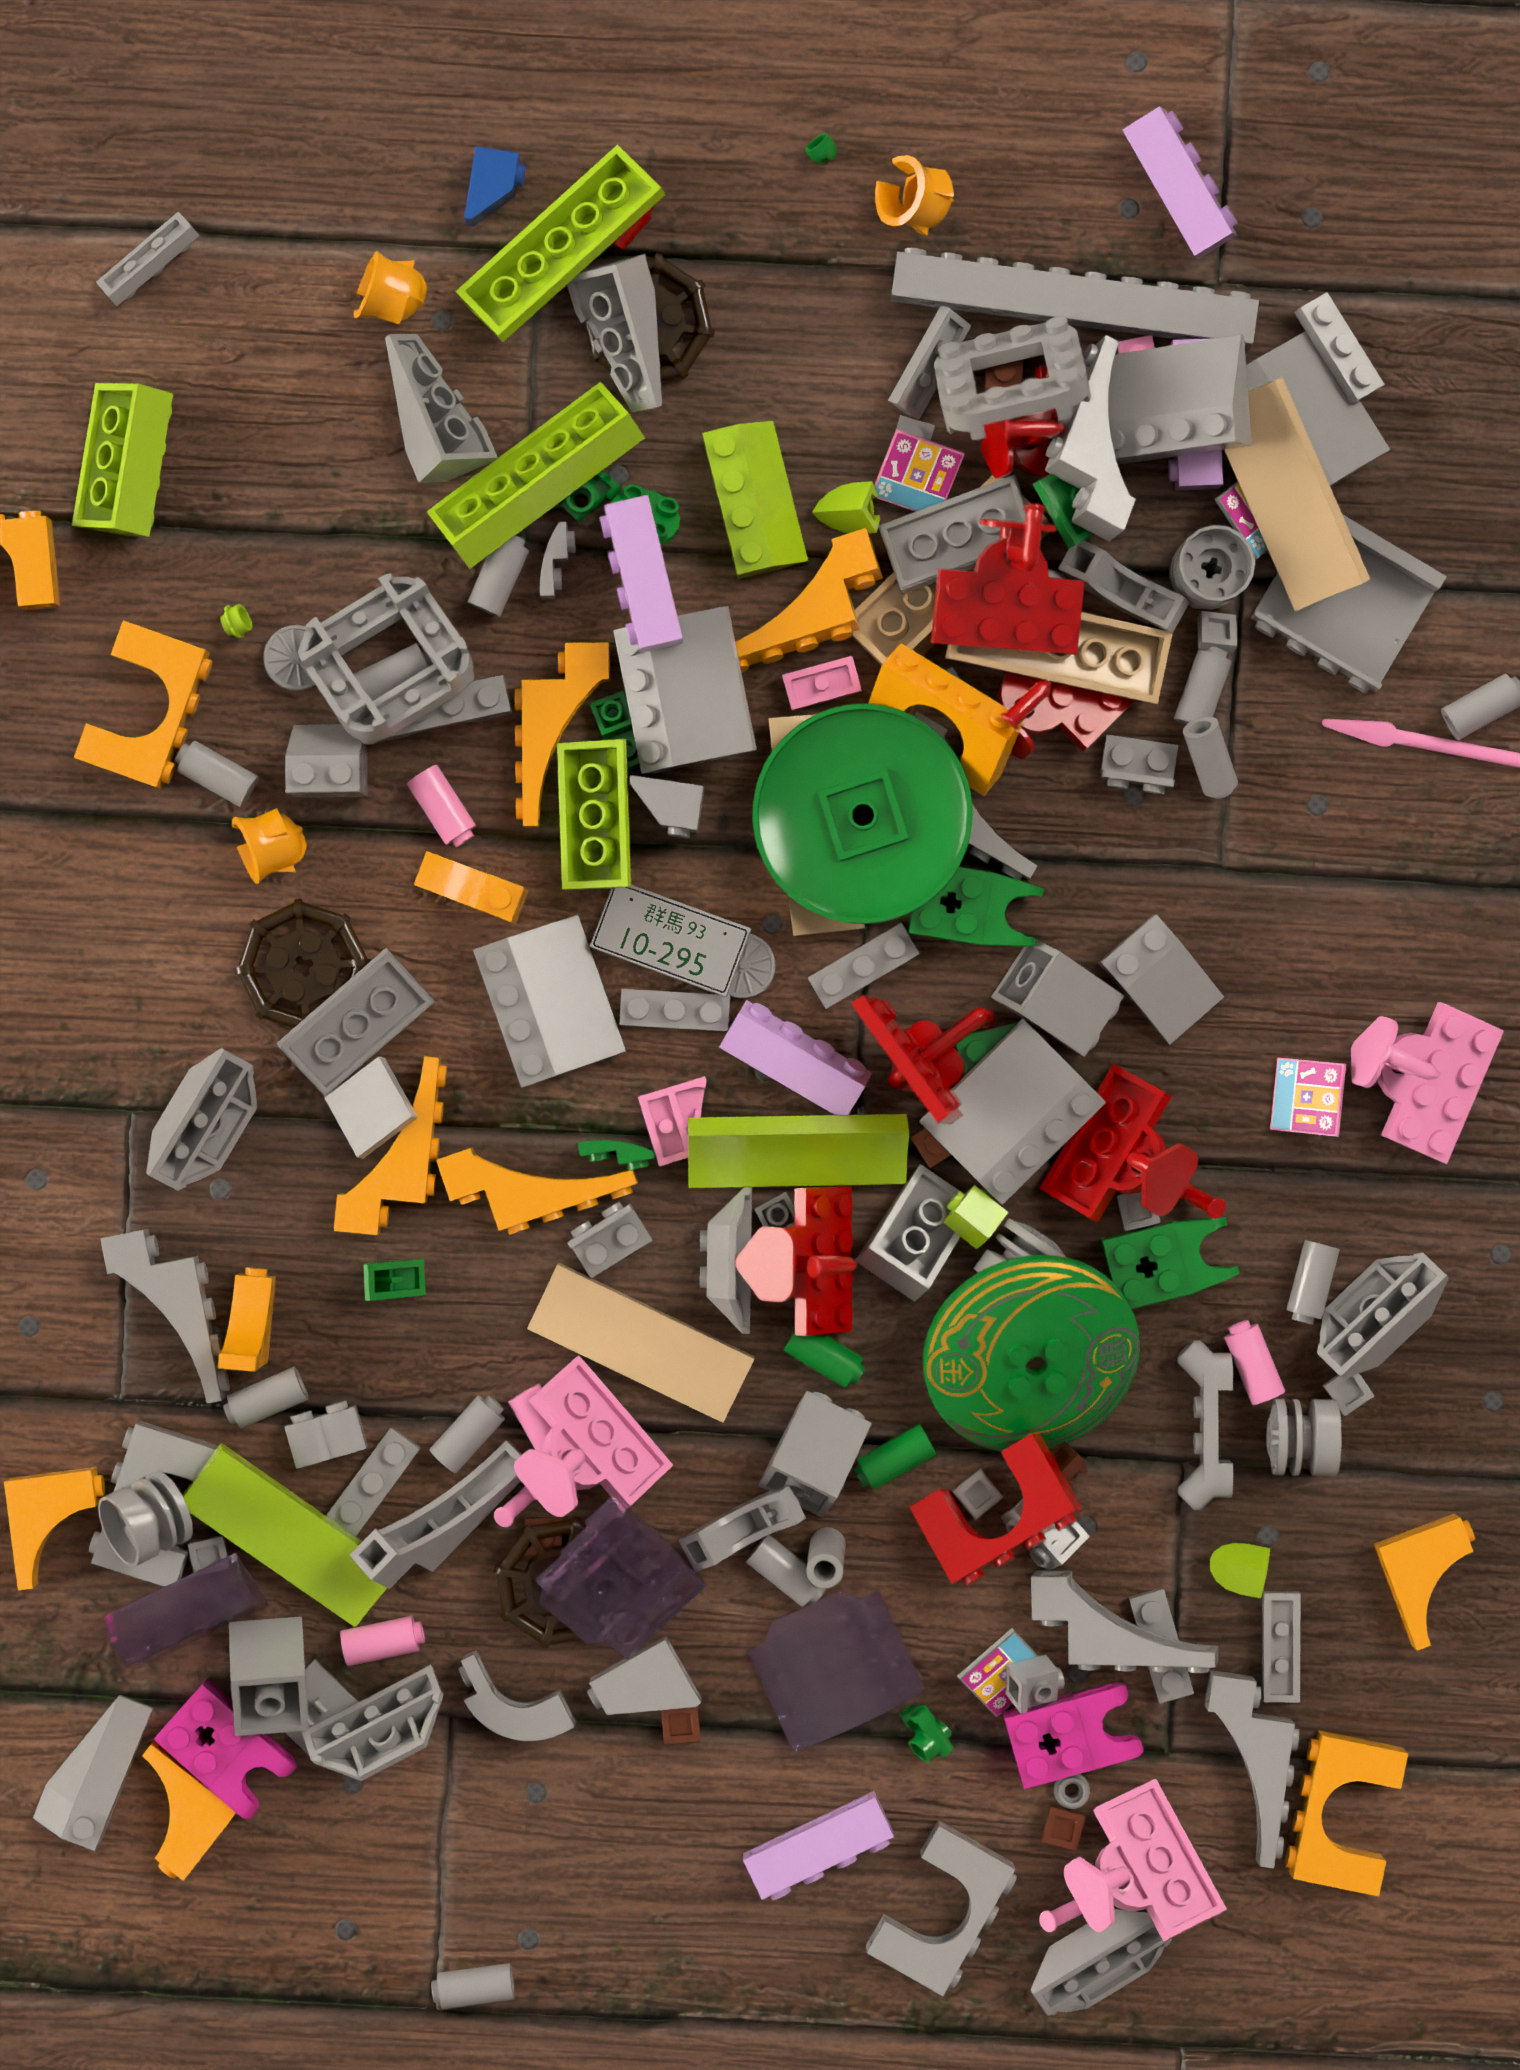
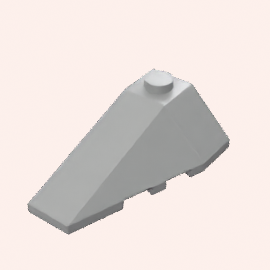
M645 254L580 272L567 284L574 311L581 323L587 322L596 338L592 343L597 352L603 351L612 367L610 375L630 411L633 413L662 406L655 289Z
M389 334L385 340L405 451L418 482H447L494 462L498 457L485 426L478 417L472 419L460 403L464 398L458 389L452 392L441 377L442 367L418 334Z
M119 1695L47 1782L33 1819L58 1837L95 1851L103 1841L153 1707Z

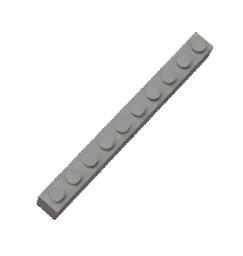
M905 248V252H897L891 302L940 308L942 305L952 310L1047 322L1054 317H1065L1070 326L1144 336L1152 335V337L1174 340L1244 335L1245 349L1248 350L1254 342L1259 300L1250 299L1251 295L1249 293L1232 291L1229 292V296L1214 294V289L1208 287H1193V291L1179 290V285L1171 282H1157V286L1142 285L1143 280L1134 277H1121L1120 282L1106 280L1107 275L1097 272H1086L1085 277L1070 275L1071 271L1069 269L1050 267L1049 272L1034 270V265L1023 262H1015L1013 267L998 265L999 261L996 259L985 257L977 258V262L962 260L963 256L955 253H941V257L927 256V251L918 248Z

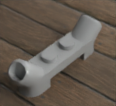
M1193 1340L1177 1355V1363L1200 1385V1396H1194L1193 1403L1194 1418H1200V1433H1194V1454H1200V1466L1178 1487V1495L1193 1510H1202L1213 1498H1232L1233 1463L1230 1460H1219L1218 1390H1233V1362L1231 1353H1213L1201 1340Z

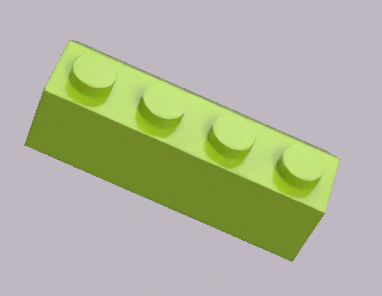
M95 383L72 520L73 527L125 536L150 537L151 527L154 522L156 495L160 486L159 477L162 459L166 451L165 441L168 423L172 415L173 393L142 384Z
M764 421L736 424L702 433L738 580L807 563L808 558L774 422Z
M626 739L557 743L562 890L631 887Z

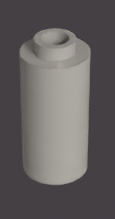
M515 535L487 556L467 601L468 604L491 615L501 616L529 553V550L523 547L526 542L524 539Z
M415 643L354 673V676L366 694L374 701L433 663L424 649H420L418 643Z
M1211 647L1205 651H1197L1174 720L1187 725L1189 722L1200 717H1213L1232 661L1226 658L1228 652L1217 647Z
M1505 673L1443 707L1441 714L1452 735L1457 740H1461L1520 707V681L1516 676L1510 678Z
M1214 717L1197 718L1184 727L1183 734L1202 791L1208 797L1216 799L1225 798L1237 787L1238 780L1218 720Z
M193 741L190 746L185 743L174 761L179 764L178 773L240 808L249 799L259 779L258 775L197 741Z
M1304 1240L1286 1309L1293 1312V1320L1313 1325L1314 1318L1322 1319L1340 1251L1339 1248Z
M292 1367L227 1395L228 1403L224 1404L223 1408L230 1424L237 1423L242 1429L305 1402L309 1398L296 1367Z
M478 1395L429 1449L430 1452L446 1468L456 1474L505 1420L501 1415L504 1410L503 1406L490 1395L485 1399Z
M821 1528L810 1539L806 1569L807 1577L812 1584L820 1588H831L837 1585L843 1576L846 1542L844 1536L834 1528Z
M770 1535L761 1539L745 1561L801 1607H804L807 1603L813 1606L826 1590L812 1584L807 1577V1564Z
M511 1963L439 1972L437 1980L431 1981L433 2002H440L442 2010L515 2000Z

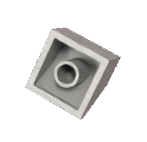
M630 775L629 783L659 825L664 829H668V836L690 839V832L698 833L704 795L703 786Z

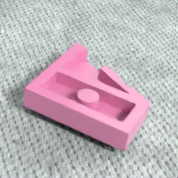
M705 1076L638 1097L658 1166L688 1158V1118L701 1117L707 1082Z

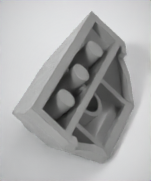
M221 1048L188 1070L152 1131L147 1175L179 1191L185 1188L187 1184L199 1181L222 1168L257 1109L252 1064Z
M752 1187L741 1189L708 1222V1230H700V1252H707V1266H700V1288H707V1298L742 1334H750L751 1287L737 1270L735 1260L751 1240Z
M1424 1253L1375 1260L1324 1309L1317 1354L1342 1379L1378 1367L1432 1316L1447 1284L1448 1276Z
M429 1665L310 1727L309 1730L303 1731L302 1735L311 1761L314 1764L363 1781L426 1748L443 1698L434 1668Z
M1114 1909L1115 1922L1106 1930L1096 1932L1087 1923L1049 1946L1032 1985L1031 1992L1047 2016L1055 2015L1057 2012L1088 2009L1150 1971L1161 1956L1164 1947L1170 1944L1172 1938L1163 1942L1147 1912Z

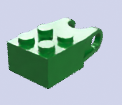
M959 867L948 884L932 900L911 912L908 934L978 946L1034 947L1036 943L1035 938L1025 936L1009 927L1005 919V910L1010 901L1015 898L1042 897L1044 889L993 872ZM948 893L954 894L955 900L960 902L959 909L954 908L953 913L950 914L946 912V906L940 905L941 898H947Z
M1209 1217L1168 1221L1100 1238L1099 1241L1109 1279L1119 1288L1131 1309L1190 1295L1240 1274L1239 1268L1236 1265L1226 1267L1209 1266L1200 1256L1199 1249L1203 1238L1218 1228L1227 1226V1218L1219 1217L1213 1219ZM1146 1257L1149 1262L1154 1264L1153 1269H1150L1151 1273L1146 1276L1143 1272L1136 1271V1265L1141 1264L1140 1259Z

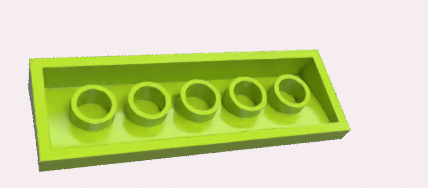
M617 144L455 292L466 307L504 342L666 194Z
M599 382L429 509L427 513L468 568L471 569L644 440L645 437L625 408L602 382Z
M907 1114L688 1118V1188L906 1184L909 1142Z
M223 1443L218 1446L182 1495L189 1513L354 1627L359 1624L387 1589L372 1581L351 1558L350 1554L363 1541L350 1534Z

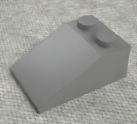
M1157 914L1147 919L1098 962L1169 1045L1224 998L1223 994Z
M919 1164L870 1235L855 1261L915 1302L929 1290L960 1238L956 1232L943 1223L951 1212L946 1206L959 1190Z

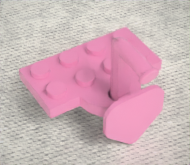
M1441 1002L1437 1003L1424 1035L1407 1033L1397 1036L1398 1023L1391 1018L1378 1017L1352 1044L1351 1079L1352 1083L1365 1088L1371 1087L1378 1080L1383 1093L1395 1102L1381 1136L1447 1164L1504 1030Z
M578 1355L528 1400L552 1428L545 1437L543 1453L529 1449L515 1461V1472L525 1487L503 1507L495 1510L494 1519L498 1525L509 1527L514 1522V1518L535 1499L552 1515L557 1517L565 1516L578 1505L576 1490L591 1489L599 1483L624 1511L662 1477L673 1464Z
M1154 1779L1099 1805L1093 1810L1110 1844L1100 1851L1095 1867L1081 1857L1072 1860L1065 1866V1881L1075 1900L1052 1911H1043L1040 1914L1039 1920L1045 1931L1053 1932L1057 1926L1083 1914L1093 1930L1102 1932L1115 1922L1114 1906L1132 1912L1146 1909L1163 1942L1221 1914L1227 1908L1158 1781Z

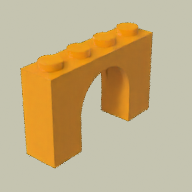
M41 511L20 512L19 518L6 520L5 515L0 514V545L8 552L14 565L18 607L23 610L60 607L52 520L47 516H41Z
M123 620L111 655L154 671L165 683L169 694L167 715L156 730L148 735L136 738L120 736L86 723L74 758L162 789L164 783H170L174 774L176 763L171 761L176 748L181 749L185 743L188 729L184 728L188 714L194 715L200 700V695L196 694L200 680H207L212 667V660L208 659L210 653L205 649Z
M902 643L883 662L868 704L898 709L912 715L915 705H927L947 715L958 727L963 738L964 751L960 763L967 777L969 787L983 796L986 795L1002 775L1024 722L1023 719L1018 724V729H1013L1001 716L1003 712L1006 713L1009 710L1008 708Z
M1321 1730L1317 1731L1316 1739H1310L1307 1750V1760L1311 1761L1309 1775L1303 1774L1299 1791L1300 1796H1304L1302 1809L1295 1811L1292 1823V1831L1297 1832L1294 1846H1288L1285 1857V1867L1289 1868V1873L1293 1879L1379 1897L1386 1865L1385 1858L1380 1853L1342 1846L1329 1839L1322 1826V1809L1328 1796L1345 1783L1362 1781L1401 1789L1408 1753L1403 1747Z

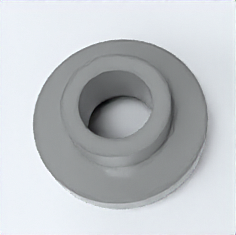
M1081 1774L1056 1780L1054 1784V1796L1057 1802L1065 1808H1079L1089 1798L1090 1786L1086 1778ZM1068 1784H1076L1078 1786V1792L1075 1795L1069 1796L1065 1793V1788Z

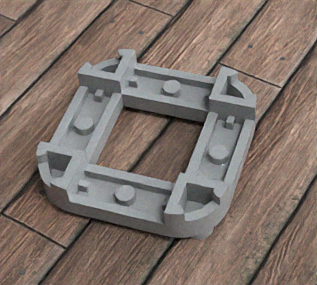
M1054 317L1046 323L1032 326H1016L1010 331L998 334L986 333L977 336L973 340L961 343L947 342L938 348L939 356L934 362V369L947 431L950 434L957 430L970 432L972 440L986 438L984 425L1055 408L1058 420L1061 421L1072 417V407L1082 401L1090 402L1091 392L1078 334L1075 328L1068 325L1065 317ZM1045 355L1049 374L1048 378H1032L1024 381L1022 384L1005 388L993 387L984 393L977 394L973 371Z
M391 573L378 578L381 586L321 623L315 617L306 624L307 632L301 641L300 650H298L304 667L345 730L367 745L374 744L399 732L457 696L474 680L473 660L463 637H460L431 595L425 582L419 577L416 579L393 577ZM400 619H403L433 664L372 701L342 658V655Z

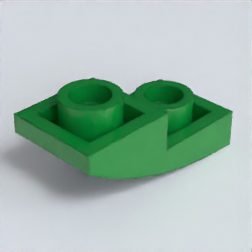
M622 690L589 703L603 740L626 739L627 772L640 768L624 691Z
M607 1139L578 1142L580 1157L588 1155L589 1162L610 1159V1151L616 1150L618 1164H627V1170L649 1167L648 1159L655 1158L654 1150L632 1142Z

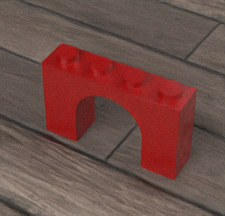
M1031 1433L1001 1451L1021 1487L1024 1500L1023 1512L1019 1522L1006 1535L990 1539L974 1531L966 1521L949 1489H939L909 1507L951 1584H962L964 1582L966 1587L985 1577L983 1570L993 1564L996 1568H1000L1014 1560L1016 1557L1013 1552L1023 1546L1029 1550L1046 1540L1044 1534L1056 1527L1058 1531H1061L1077 1522L1075 1515L1082 1512L1083 1508L1041 1434Z

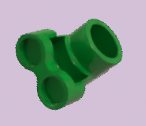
M602 470L563 499L559 505L573 519L579 522L606 498L611 501L622 488ZM585 495L589 499L587 506L583 508L577 507L575 505L576 497Z
M913 1703L900 1712L899 1716L916 1734L909 1741V1746L914 1754L923 1762L930 1763L935 1757L944 1758L954 1749V1746L949 1741V1738L952 1736L950 1729L942 1721H935L936 1718L926 1705L917 1707Z

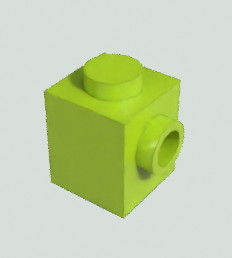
M974 1185L965 1194L958 1191L946 1206L951 1212L943 1223L975 1249H978L991 1237L1008 1212L996 1203L995 1198L989 1192L979 1189Z

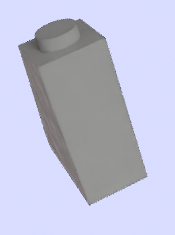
M666 1635L591 1677L589 1681L591 1688L587 1690L596 1709L598 1710L603 1707L607 1715L691 1708L700 1705L702 1700Z

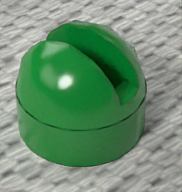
M823 133L814 138L804 151L816 164L826 165L828 164L827 158L831 161L835 159L837 147L830 135Z

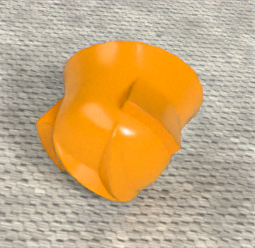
M909 155L892 158L893 164L908 175L915 174L906 178L903 205L899 201L900 187L898 185L876 181L875 204L877 213L881 221L887 225L899 226L907 224L916 232L927 236L929 228L937 226L944 219L951 203L954 202V190L950 176L946 170L923 167L915 157Z
M375 251L368 262L357 294L365 297L359 309H354V317H377L400 325L401 321L407 320L415 312L421 310L425 305L427 285L424 277L413 268L415 260L392 261L383 256L379 251Z
M277 808L255 818L234 817L232 819V827L240 829L247 842L238 846L237 850L254 883L259 884L265 877L275 872L296 873L294 865L302 859L306 851V840L301 826L296 825L286 815L280 814Z

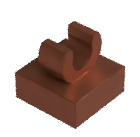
M1065 1441L1050 1451L1072 1489L1074 1487V1484L1070 1481L1078 1471L1083 1475L1088 1473L1087 1468L1084 1466L1087 1462Z

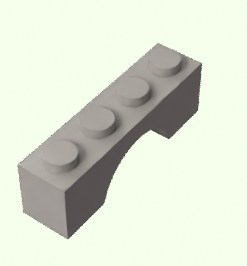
M500 675L473 681L457 696L394 735L379 740L376 743L408 737L412 734L438 727L466 722H479L513 714L505 677Z

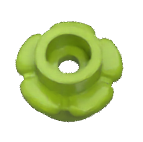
M241 604L233 607L226 605L224 607V615L220 617L223 629L229 636L234 635L237 638H243L246 632L252 630V621L247 610Z

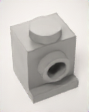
M1047 1655L1006 1664L1005 1694L1020 1714L1027 1713L1029 1707L1057 1701L1058 1690L1063 1689L1065 1685L1064 1676L1061 1669L1055 1667Z

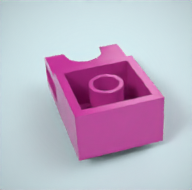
M209 1678L206 1679L154 1738L158 1744L244 1819H251L258 1812L259 1808L258 1798L252 1793L246 1782V1774L254 1767H264L275 1773L278 1777H286L291 1775L297 1768L295 1758L269 1734L235 1736L232 1699ZM200 1726L204 1729L207 1726L214 1729L212 1734L213 1740L202 1736Z
M1113 1682L1073 1694L1071 1692L1057 1697V1701L1029 1707L1028 1712L1020 1714L1016 1708L1002 1712L1024 1789L1131 1760L1143 1753L1142 1741L1138 1737L1131 1734L1111 1736L1102 1729V1720L1107 1711L1124 1704L1127 1700L1128 1691L1126 1684ZM1050 1733L1053 1739H1057L1056 1742H1053L1054 1745L1052 1747L1046 1748L1045 1745H1039V1742L1044 1741L1042 1736Z

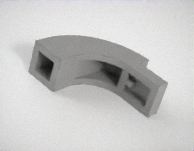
M1084 540L1069 548L1058 568L1069 579L1085 581L1084 590L1110 606L1147 625L1150 623L1170 633L1174 632L1190 603L1186 597L1141 577L1117 562L1105 550Z
M790 1486L781 1489L777 1487L719 1515L678 1541L694 1571L697 1572L718 1564L738 1550L769 1534L798 1524L806 1519L800 1507L798 1498L793 1494Z
M477 1650L463 1655L461 1659L463 1666L459 1668L460 1675L468 1688L473 1686L475 1689L466 1694L464 1702L478 1721L491 1731L514 1740L538 1741L555 1737L575 1727L576 1720L560 1689L531 1702L511 1700L501 1694L494 1686Z

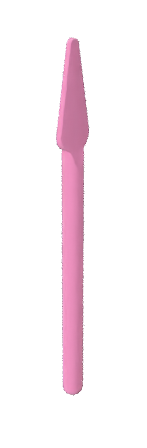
M1324 719L1322 721L1324 727L1381 747H1387L1395 743L1520 768V753L1399 730L1392 723L1385 721Z

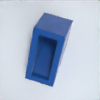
M475 147L464 215L466 225L475 226L514 198L517 186L523 187L526 165L520 164L519 153Z

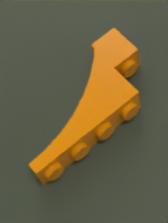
M866 528L831 539L833 547L828 557L802 593L774 619L755 632L735 642L741 673L747 671L749 665L758 662L765 664L774 663L784 657L783 654L795 650L797 652L811 651L817 648L820 642L832 639V641L845 640L851 637L854 631L860 630L849 589H867L873 586L876 580L883 578L872 540Z
M609 642L565 643V652H558V673L565 674V679L521 680V689H515V711L522 710V725H515L516 747H522V761H516L515 776L516 783H522L523 798H516V820L523 819V826L525 828H539L541 798L545 777L557 743H559L564 730L577 710L593 691L603 682H610Z
M424 1057L421 1080L413 1104V1109L418 1118L401 1130L390 1150L370 1174L347 1194H337L334 1231L379 1235L381 1227L387 1228L389 1219V1206H383L384 1199L426 1203L428 1196H434L436 1174H430L431 1160L438 1159L440 1138H434L435 1123L441 1124L443 1117V1102L437 1101L439 1087L445 1088L447 1066L441 1065L442 1058Z
M473 1147L436 1160L449 1200L459 1199L460 1205L481 1199L479 1191L485 1190L498 1230L501 1231L507 1228L509 1235L530 1228L528 1221L542 1217L543 1223L564 1216L562 1209L576 1205L577 1210L581 1211L598 1205L597 1198L610 1193L613 1200L633 1193L631 1186L638 1183L634 1169L610 1176L588 1179H554L533 1176L510 1170L485 1160L475 1154Z

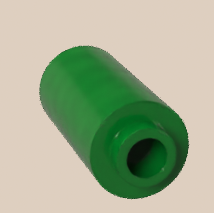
M794 1329L783 1348V1352L843 1388H846L849 1383L855 1386L866 1368L861 1364L863 1360L861 1355L826 1334L795 1335Z
M919 1423L857 1458L860 1466L854 1468V1471L864 1488L871 1485L875 1491L937 1456V1453Z

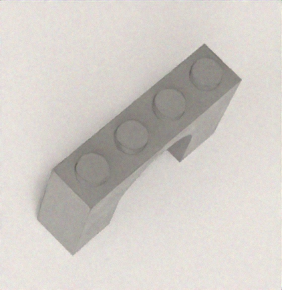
M139 1421L135 1424L134 1428L128 1427L122 1448L127 1449L123 1463L117 1462L111 1478V1483L116 1484L114 1492L123 1487L131 1489L133 1482L157 1471L170 1473L193 1481L218 1448V1445ZM103 1528L101 1532L95 1531L89 1546V1552L94 1553L91 1561L92 1564L173 1590L180 1585L189 1557V1550L175 1546L167 1551L159 1549L158 1556L135 1567H130L117 1556L109 1544Z
M937 1820L920 1850L921 1858L954 1876L964 1885L969 1894V1908L964 1920L956 1929L947 1934L926 1936L883 1914L866 1944V1950L871 1956L943 1996L947 1988L953 1990L956 1987L963 1973V1970L959 1969L966 1956L972 1958L981 1941L977 1937L983 1925L989 1927L992 1924L999 1910V1907L995 1904L1002 1893L1007 1895L1011 1891L1017 1876L1013 1874L1015 1871L1013 1862L942 1821Z

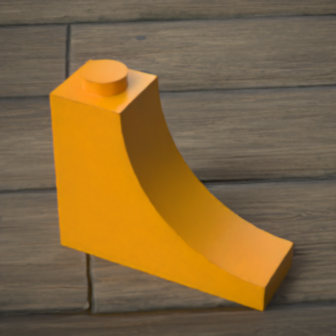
M426 851L414 882L415 886L514 924L517 923L529 890L522 886Z
M246 1267L245 1273L235 1275L230 1320L224 1346L219 1353L218 1368L257 1371L268 1363L276 1276H267V1269Z
M97 1467L14 1477L4 1481L18 1590L33 1589L39 1584L38 1569L40 1556L48 1537L57 1525L67 1516L77 1511L96 1507L99 1504L100 1498L105 1496L103 1475L97 1474Z
M1455 1513L1374 1543L1410 1643L1417 1651L1431 1646L1427 1633L1426 1615L1429 1599L1437 1581L1453 1563L1463 1556L1474 1552L1470 1543L1475 1540L1473 1530L1468 1520L1462 1521L1461 1517Z
M154 1740L142 1757L153 1766L160 1776L168 1795L170 1807L168 1832L160 1851L154 1859L160 1862L158 1867L167 1876L173 1879L179 1877L184 1881L236 1812Z

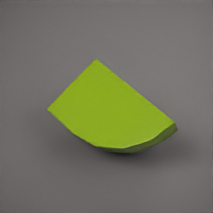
M873 481L841 485L828 492L817 503L812 513L822 523L844 533H852L864 528L867 529L868 533H877L880 516L874 515L872 498H878V492Z
M1244 1543L1223 1545L1213 1552L1210 1558V1571L1215 1580L1225 1589L1240 1595L1261 1599L1268 1571L1270 1548Z

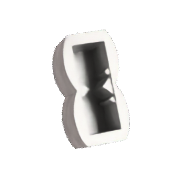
M345 1400L325 1406L327 1413L313 1417L312 1411H306L290 1416L292 1423L285 1425L284 1428L296 1469L367 1449L368 1444L356 1405L348 1406Z

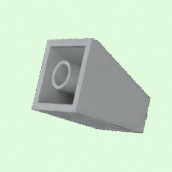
M342 724L293 726L285 755L286 793L295 798L368 797L367 744L350 735Z
M1036 940L1034 947H1023L991 996V998L1084 1057L1089 1050L1095 1047L1099 1040L1100 1032L1108 1020L1116 1015L1119 1010V1003L1124 997L1120 992L1062 952Z
M806 1391L758 1486L767 1491L777 1487L781 1489L790 1486L793 1494L800 1502V1507L823 1518L838 1498L872 1423L865 1420L864 1415L854 1409H843L833 1404L832 1400L822 1393Z
M302 1617L229 1622L230 1677L235 1736L309 1730Z

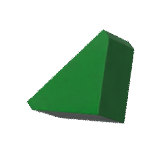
M424 1259L368 1261L363 1264L365 1301L426 1295Z

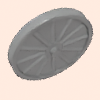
M291 625L279 629L270 637L264 650V666L269 677L280 687L292 691H302L315 686L298 654L301 641L307 632L306 626Z
M750 934L728 995L735 998L754 997L762 993L772 982L776 968L775 958L769 945L760 937Z

